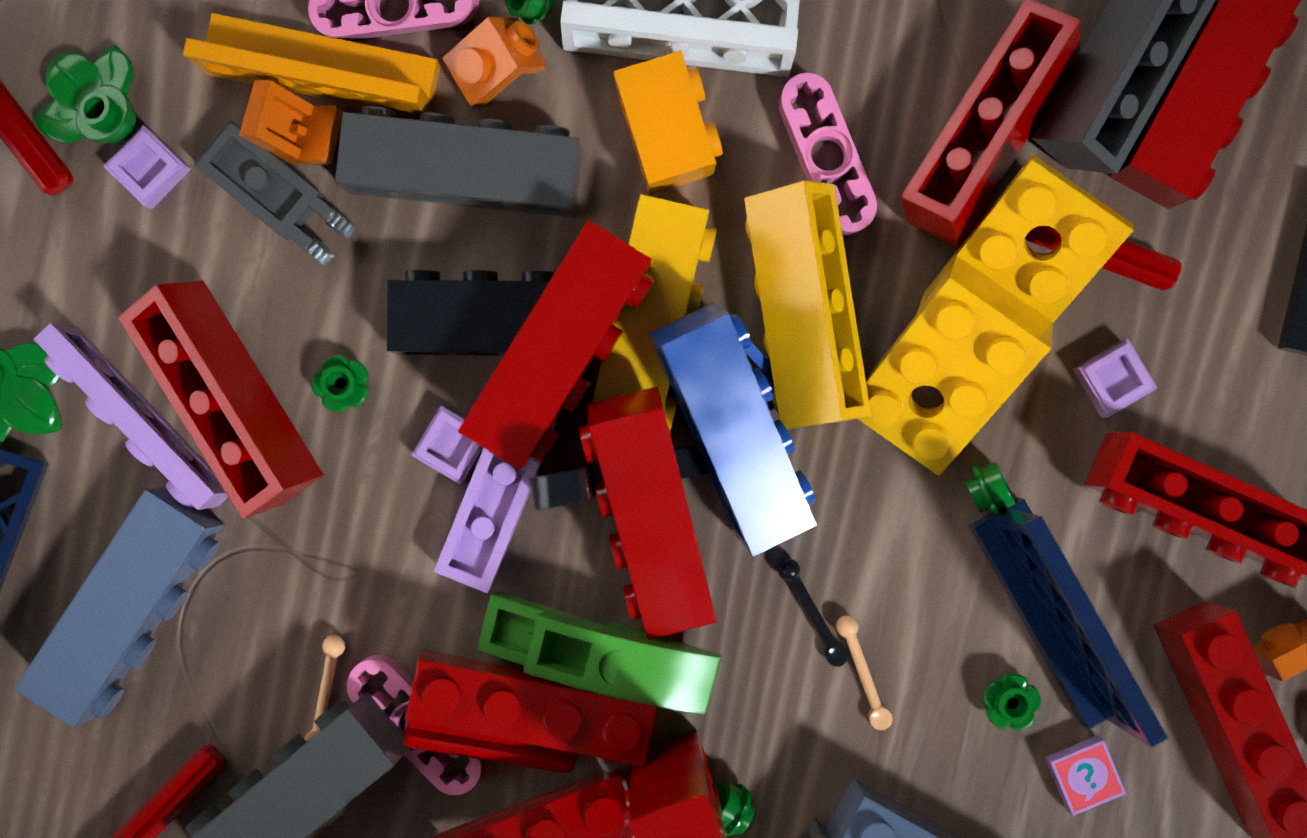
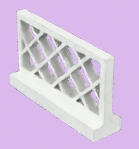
M580 0L563 1L560 24L563 50L651 60L681 50L686 65L789 77L797 47V22L800 0H775L786 12L784 26L761 24L750 12V9L763 0H724L731 9L719 18L703 17L692 4L697 0H673L674 2L660 12L645 10L637 0H608L602 5L579 2Z

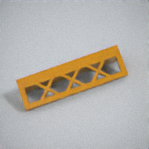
M211 13L206 41L186 38L183 56L208 76L252 85L254 80H272L292 93L359 107L377 106L396 111L398 115L420 119L421 113L431 112L441 68L438 60L434 58Z

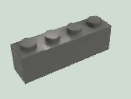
M1110 0L1032 139L1067 169L1117 174L1216 0Z
M365 106L362 107V114L343 112L335 183L349 194L575 218L582 149L579 137H570V131L559 126L538 125L535 127V133L512 130V124L497 119H479L477 126L455 124L453 117L440 113L424 112L420 114L419 120L397 118V112L388 108Z
M368 692L351 706L342 697L314 720L321 729L308 741L300 733L297 734L270 757L277 767L265 777L256 768L227 792L234 801L231 805L221 812L214 803L188 824L185 829L192 836L191 838H306L390 770L410 747H406L403 744L402 733Z

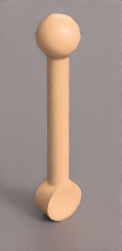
M842 616L836 623V631L846 639L871 707L868 713V720L875 729L886 730L892 724L893 717L889 709L882 705L856 635L859 628L858 622L852 616Z
M338 635L326 637L322 644L326 659L314 720L328 710L337 658L345 650V641ZM315 722L313 723L312 730L304 737L306 741L321 730Z

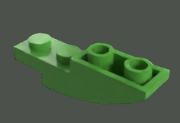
M500 591L490 595L477 647L478 651L524 665L523 673L609 697L702 714L707 712L722 655L662 636L648 640L645 631L614 621L605 625Z

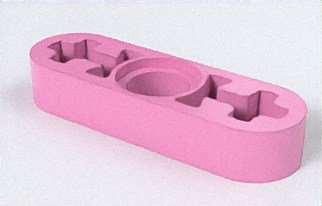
M310 0L308 13L313 26L319 32L328 37L349 41L462 26L475 16L479 7V0H457L454 5L455 11L451 13L441 3L423 4L422 0H409L407 13L397 21H387L384 19L380 11L381 0H365V2L364 0H339L349 7L365 6L367 15L371 20L369 25H367V17L360 13L343 15L341 18L342 26H338L336 22L326 17L327 11L335 9V0ZM424 5L428 16L422 18Z
M798 74L792 77L783 88L779 99L780 116L807 181L830 184L840 180L846 173H851L853 180H847L843 188L850 202L860 200L863 208L856 214L857 222L852 223L847 215L840 216L843 236L856 235L862 232L876 215L877 200L831 86L823 77L817 74ZM802 89L808 97L817 95L820 99L813 110L818 126L822 125L826 120H829L831 126L816 129L807 138L803 137L801 131L809 130L811 126L809 116L804 108L794 110L792 107L798 96V90ZM829 140L839 145L843 152L842 165L831 171L822 170L817 167L811 157L812 147L816 143ZM835 185L837 204L839 206L842 200L837 185Z
M380 654L369 656L352 669L347 679V692L353 703L367 692L364 687L369 679L364 673L365 671L371 675H375L379 671L384 672L389 678L383 685L384 689L394 699L403 690L410 698L414 678L396 660ZM381 691L370 695L382 710L392 703ZM409 698L402 701L390 717L388 716L402 735L404 731L401 727V718L403 713L407 711ZM410 748L404 754L439 791L448 795H462L470 791L477 784L485 766V760L468 757L470 761L465 770L469 776L466 777L458 772L451 777L445 772L449 760L443 753L435 752L430 758L424 752L426 750ZM449 754L454 759L459 757L458 755Z

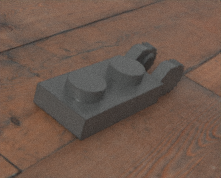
M230 120L194 165L278 235L288 241L290 239L293 240L312 257L327 266L334 257L333 254L330 253L329 248L316 237L312 238L300 228L315 211L339 235H345L347 238H350L357 228L323 201L325 196L274 154L240 137L241 127Z

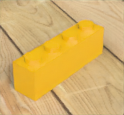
M801 181L744 198L747 214L745 229L752 245L756 270L754 285L756 294L761 302L765 327L764 348L770 358L774 384L773 405L779 415V420H781L786 429L871 416L835 185Z
M640 194L629 245L652 259L651 266L646 274L655 278V281L638 309L635 310L626 305L615 323V326L623 330V333L605 362H601L592 402L658 386L669 431L671 432L678 401L675 397L667 396L670 383L648 333L699 310L704 285L693 283L698 260L710 262L717 228L706 226L709 214L708 209Z

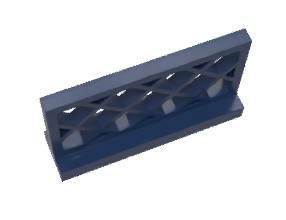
M1016 498L1014 499L1016 504L1001 510V515L996 517L991 512L970 524V530L1081 725L1091 729L1108 720L1151 748L1168 739L1043 517L1033 514L1025 499Z

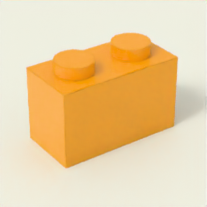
M680 50L613 71L615 89L648 195L714 175L716 167L715 157L723 155L720 138L713 121L705 124L703 122L698 102L705 100L702 80L696 66L686 67L682 51Z

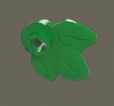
M112 45L98 56L95 63L73 52L62 53L51 60L45 79L47 90L54 99L42 108L34 118L37 128L43 134L63 144H71L85 137L96 143L114 144L123 141L131 134L135 127L136 114L127 94L134 79V69L130 59L122 50Z
M23 343L7 351L0 348V445L9 435L11 428L32 435L53 433L62 428L59 407L52 392L47 388L60 381L61 378L47 366L44 359L48 354L36 343Z

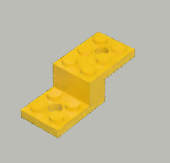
M1033 154L925 290L914 319L867 376L866 385L871 416L856 419L940 476L1051 350L1053 323L1134 231L1133 223ZM1050 226L1059 232L1062 241L1058 248L1052 252L1037 253L1029 248L1025 237L1035 227ZM919 386H932L941 392L944 402L935 408H923L914 401L911 393Z

